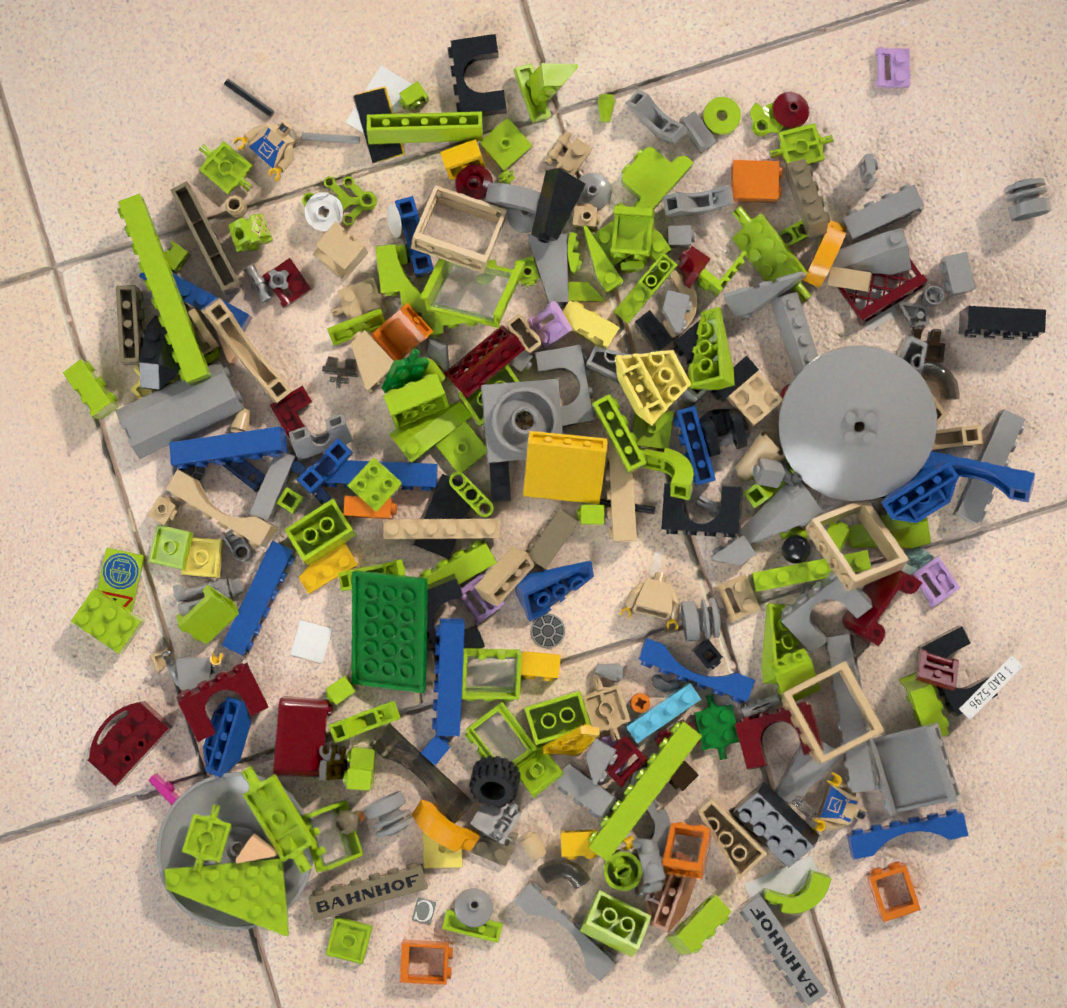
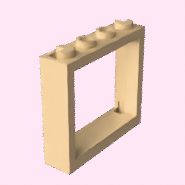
M435 185L413 235L411 249L484 274L504 225L507 210ZM436 203L497 223L484 255L424 235Z
M868 500L857 501L813 518L805 529L847 592L902 570L909 561ZM852 514H856L888 561V563L859 575L854 573L823 527Z
M846 661L781 695L784 708L786 710L789 709L792 714L790 719L793 725L799 727L802 733L800 734L801 740L805 745L808 744L811 749L809 752L811 758H813L815 763L818 762L819 765L884 732L882 725ZM839 672L871 731L824 755L792 696Z

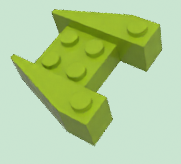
M620 202V203H618L617 206H624V205ZM615 220L594 234L590 232L586 225L583 226V234L595 278L606 295L623 285V280L615 267L622 263L623 260L631 257L626 255V258H615V254L610 253ZM653 228L650 259L655 263L662 253L669 255L672 249L661 233Z

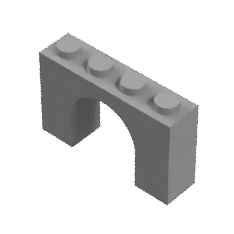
M581 345L535 352L538 374L564 370L574 375L579 383L577 398L566 406H560L562 427L593 422V417H597L590 401V398H593L592 387H588L587 384L590 374L589 369L584 367V361L587 360L585 349L581 350Z
M833 570L827 575L826 579L815 583L808 593L801 594L795 603L787 605L781 612V622L811 653L827 642L826 634L810 617L812 608L818 602L826 599L837 600L844 604L856 618H859L872 608L871 599L860 587L847 592Z

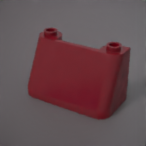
M899 570L864 585L862 590L871 599L872 608L859 618H856L847 610L842 618L843 626L870 646L879 647L886 636V631L877 621L898 590L905 594H913L923 582Z
M292 696L280 698L273 775L283 777H319L320 760H323L319 750L321 746H325L327 720L333 714V704H330L328 699Z

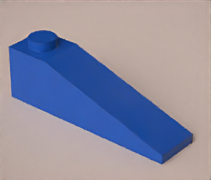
M585 561L526 575L515 587V591L529 622L547 614L552 610L550 608L558 601L562 602L566 599L564 596L570 591L578 590L594 577L592 562Z

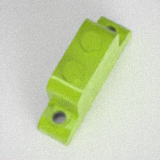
M647 147L643 151L640 149L633 157L635 161L631 165L627 164L622 169L621 183L625 189L638 199L633 207L653 208L655 210L663 201V196L671 192L692 168L694 162L687 156H677L670 162L653 147Z

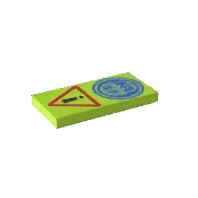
M106 547L97 589L133 612L145 555Z

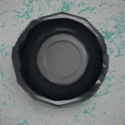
M800 535L790 536L782 545V555L785 560L792 564L804 563L810 555V545L807 539Z

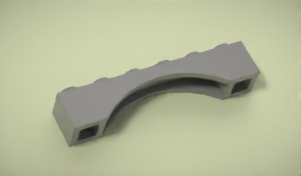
M529 881L514 897V902L528 915L549 918L566 928L581 948L586 969L601 981L616 964L613 959L615 955L606 948L604 950L599 946L601 944L600 941L580 932L582 924L579 922L574 923L571 920L572 915L567 910H560L556 906L558 903L550 895L546 897L542 893L543 889L536 882L532 884Z

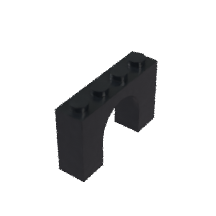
M496 34L450 40L451 47L447 48L449 59L453 58L454 65L450 66L451 75L456 77L457 83L453 84L454 95L459 96V103H456L457 112H482V117L506 114L507 107L504 90L480 93L470 89L464 81V74L472 63L499 58Z
M699 321L673 343L675 346L673 350L679 357L683 356L687 360L686 365L688 367L690 363L692 364L694 357L692 351L693 347L697 344ZM748 356L744 357L733 367L734 386L711 391L716 400L720 399L723 402L759 371Z
M664 483L661 529L666 530V534H678V531H685V535L697 536V532H705L704 536L716 537V533H723L724 537L735 538L736 534H741L743 488L722 486L721 506L718 515L708 523L699 524L693 522L687 516L685 499L672 497L671 483Z
M455 574L427 585V640L429 644L433 642L434 646L435 643H439V636H436V626L433 622L436 610L444 603L463 596ZM477 624L464 629V648L481 649L485 647Z
M956 626L917 646L919 651L924 649L927 650V653L948 658L952 653L971 644L963 627ZM983 677L966 687L955 688L954 691L936 686L939 696H943L946 701L944 706L949 714L952 713L954 716L963 714L959 708L989 678Z

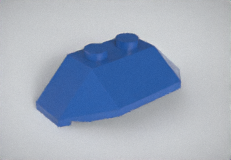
M950 461L927 467L917 473L908 483L889 493L881 503L891 519L918 523L950 503L959 476Z
M229 696L214 710L211 722L216 734L206 738L203 745L204 761L206 764L205 771L218 777H223L224 773H227L241 760L251 726V720L245 703Z

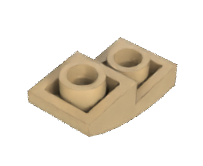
M831 266L828 286L869 292L872 273Z

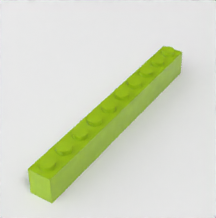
M139 193L118 201L120 207L117 208L118 214L121 219L125 220L126 226H124L127 236L132 238L133 244H131V248L135 255L138 254L140 260L138 262L141 273L146 275L145 285L148 291H152L154 296L151 300L155 309H158L160 312L158 319L161 326L166 328L167 334H165L168 344L173 346L174 352H172V356L176 363L179 362L181 367L179 374L182 381L192 384L210 377L211 373L144 197Z

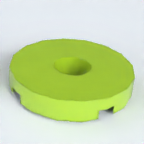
M727 97L712 99L705 106L703 112V123L710 132L716 135L730 134L738 127L741 119L739 106L735 101ZM717 113H726L727 119L724 121L719 120Z

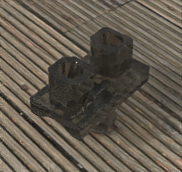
M328 356L322 372L324 374L337 375V377L330 376V382L336 383V388L341 389L342 383L349 384V378H343V376L358 378L359 372L355 359H346L345 368H338L339 358Z

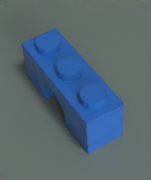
M337 438L325 450V454L297 480L311 494H314L354 453Z

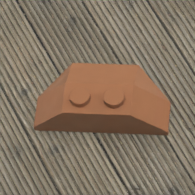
M679 851L671 855V859L695 862V858ZM664 873L665 879L662 880L663 888L657 892L648 893L645 899L648 914L652 916L650 920L652 926L667 933L673 929L685 914L697 878Z

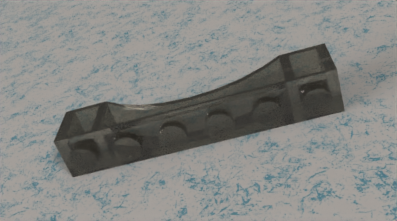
M390 723L369 744L382 758L401 764L413 772L432 793L439 811L452 823L455 824L474 803Z

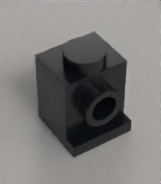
M705 639L692 649L707 669L710 667L712 669L716 668L721 663L720 659L723 658L709 639ZM710 651L711 657L706 658L705 652Z

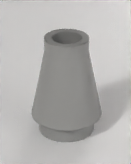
M597 663L595 675H600L615 682L622 681L624 666L620 665V663Z

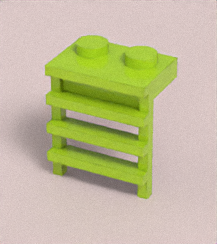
M743 251L720 280L704 268L696 280L699 282L698 286L706 292L709 290L718 297L722 289L726 287L730 279L745 262L742 258L747 252Z

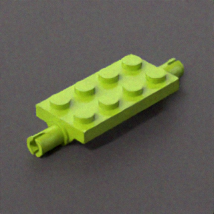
M742 206L732 212V215L742 225V229L732 239L742 252H747L745 256L766 282L772 281L773 283L779 277L798 272H805L806 275L809 274L762 213L751 219ZM801 280L789 290H793L794 293L797 292L799 299L803 303L812 295L801 283Z
M252 766L240 772L250 787L242 795L282 862L289 858L293 859L301 874L310 870L312 866L303 852L304 849L316 841L277 776L273 775L265 781H260Z

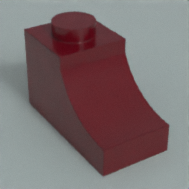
M691 246L688 252L686 250L682 252L678 258L681 262L677 267L682 271L685 278L684 285L689 289L711 259L693 246Z

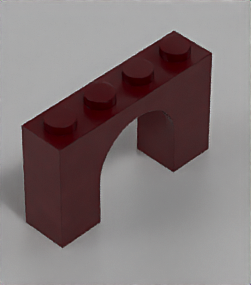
M239 663L232 670L218 673L214 679L202 681L197 684V687L191 690H183L176 697L178 705L197 742L216 734L206 712V704L209 698L218 691L231 690L238 693L242 697L251 716L269 708L248 663Z
M806 702L796 704L820 749L824 751L812 705H807ZM784 707L776 709L777 713L770 715L769 712L760 713L758 718L755 719L750 717L739 719L740 723L735 724L747 770L768 765L762 743L763 735L769 726L778 722L789 723L795 728L803 755H810L811 749L808 744L805 745L801 740L800 734L802 733L799 727L793 725L790 719L792 714L788 709L786 710Z

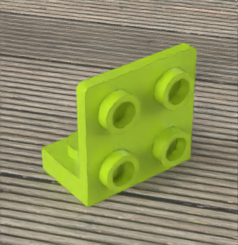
M373 457L347 486L374 511H378L402 485V482Z

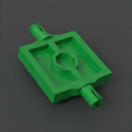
M414 348L407 358L393 361L381 387L383 392L387 393L392 389H400L409 382L421 380L430 363L426 357L417 358L420 352Z
M714 694L706 695L708 707L693 713L697 731L702 735L700 738L701 749H718L719 760L727 759L725 747L739 742L735 727L734 711L732 704L716 705Z

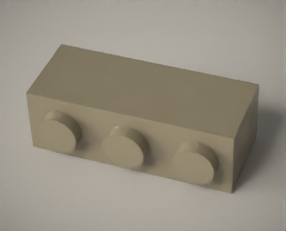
M561 509L558 512L553 511L548 518L550 524L547 528L544 526L537 534L540 538L536 544L532 542L526 550L531 560L545 570L578 524L577 520Z

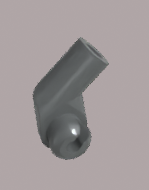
M781 462L785 470L782 480L791 486L798 485L802 481V477L798 476L797 473H790L788 463Z
M659 674L652 677L653 686L662 692L680 688L678 679L667 682Z

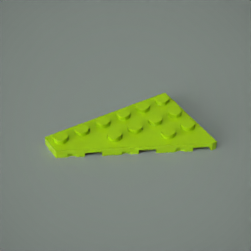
M281 858L252 860L240 863L208 864L202 866L201 872L193 870L194 866L165 869L167 890L280 935L289 936L284 862H282Z

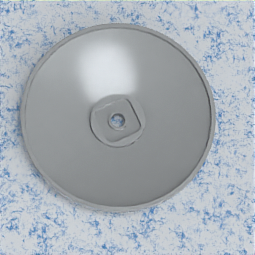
M862 345L834 349L808 363L795 376L786 390L778 420L782 449L798 476L800 475L802 480L816 491L832 498L847 501H865L880 498L908 483L920 471L933 448L937 430V414L934 399L928 385L918 371L903 358L892 352ZM861 421L865 425L864 429L859 432L855 431L854 424Z
M240 772L224 773L223 777L214 775L196 783L179 796L167 812L157 842V863L165 888L166 868L195 865L197 858L182 852L193 813L210 816L213 804L221 806L217 818L232 824L221 863L236 862L239 854L234 852V844L239 843L244 848L254 834L272 845L242 795L250 787ZM257 775L260 781H265L266 779H268L266 777ZM284 789L299 815L305 814L298 801ZM307 847L303 853L310 865L313 866L309 847ZM277 854L276 856L268 857V858H262V859H273V858H280V857H279V855ZM290 858L283 861L287 909L292 906L304 890L312 870L311 868L301 874L294 860ZM204 860L203 865L219 864V862ZM167 890L173 901L187 915L205 925L223 930H246L258 927V925Z

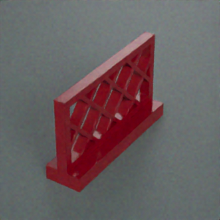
M911 259V270L916 275L912 279L902 278L904 272L901 273L900 277L874 273V275L872 274L868 297L857 295L858 290H855V294H850L844 288L837 287L857 316L860 325L865 324L896 305L899 301L904 300L926 286L927 278L919 272ZM875 276L886 278L884 287L873 285ZM888 279L899 281L898 287L896 289L886 288ZM872 289L883 291L882 297L879 299L870 298ZM855 300H866V307L859 311L855 306Z
M501 325L444 374L468 398L526 348L514 333H511Z

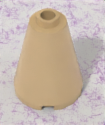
M762 430L735 466L737 470L735 475L741 481L745 479L748 482L754 479L752 470L759 458L781 462L786 461L787 458L777 443Z

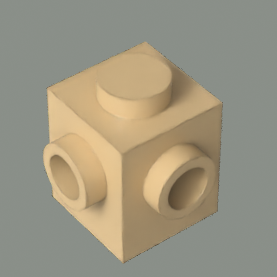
M592 204L575 206L572 228L583 229V226L586 225L589 230H595L596 225L600 223V213H597V207H593Z
M165 495V497L158 496L147 516L168 526L170 521H174L177 517L179 506L175 504L176 500L168 495Z

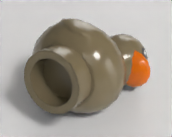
M360 810L355 812L341 811L334 820V828L338 833L350 834L356 830L358 824L364 821L365 815Z

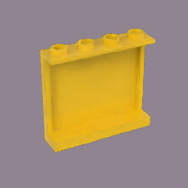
M529 431L523 496L600 504L607 439Z

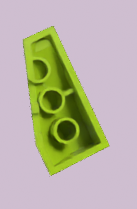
M716 307L702 311L697 330V344L693 347L692 351L694 357L688 369L689 381L691 383L689 388L719 390L734 386V369L721 308Z

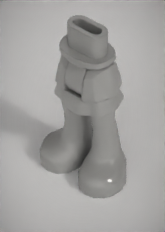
M231 578L228 580L216 579L193 588H184L181 585L173 586L177 602L204 594L202 589L207 585L229 599L232 596L235 598L237 594L244 593L240 578L231 580ZM202 599L178 604L179 614L184 617Z

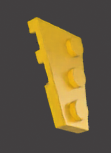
M343 543L310 564L298 578L307 593L310 594L337 578L338 573L358 566V563L347 544Z
M582 725L542 746L543 754L580 756L599 736V728L592 727L591 725Z

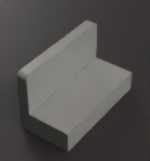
M695 111L686 117L680 118L679 123L685 125L688 129L686 134L700 154L716 144L717 141Z

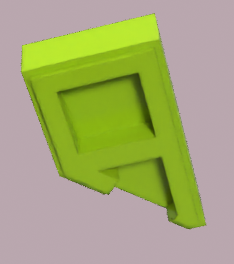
M568 282V302L604 301V298L588 282Z

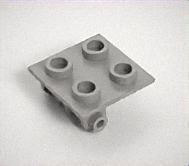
M483 803L470 825L503 845L522 812L518 810L519 806L515 803L511 805L506 803L504 807H494L491 805L489 807Z

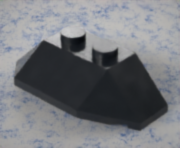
M155 315L146 326L139 362L140 387L143 389L161 390L164 385L179 374L181 367L179 362L176 363L172 356L174 349L172 344L169 345L166 340V328L161 326L158 316Z

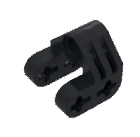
M735 408L714 409L708 411L699 419L709 457L720 455L717 433L728 429L731 430L736 449L747 447L743 419L740 412Z

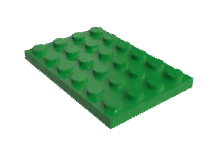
M358 570L352 572L351 684L416 693L426 692L428 578Z

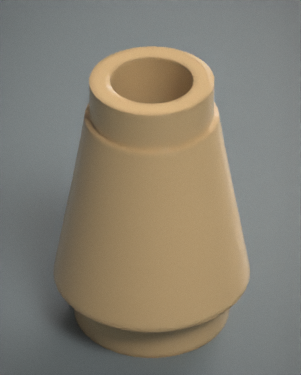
M244 408L237 413L230 426V433L249 431L250 410Z

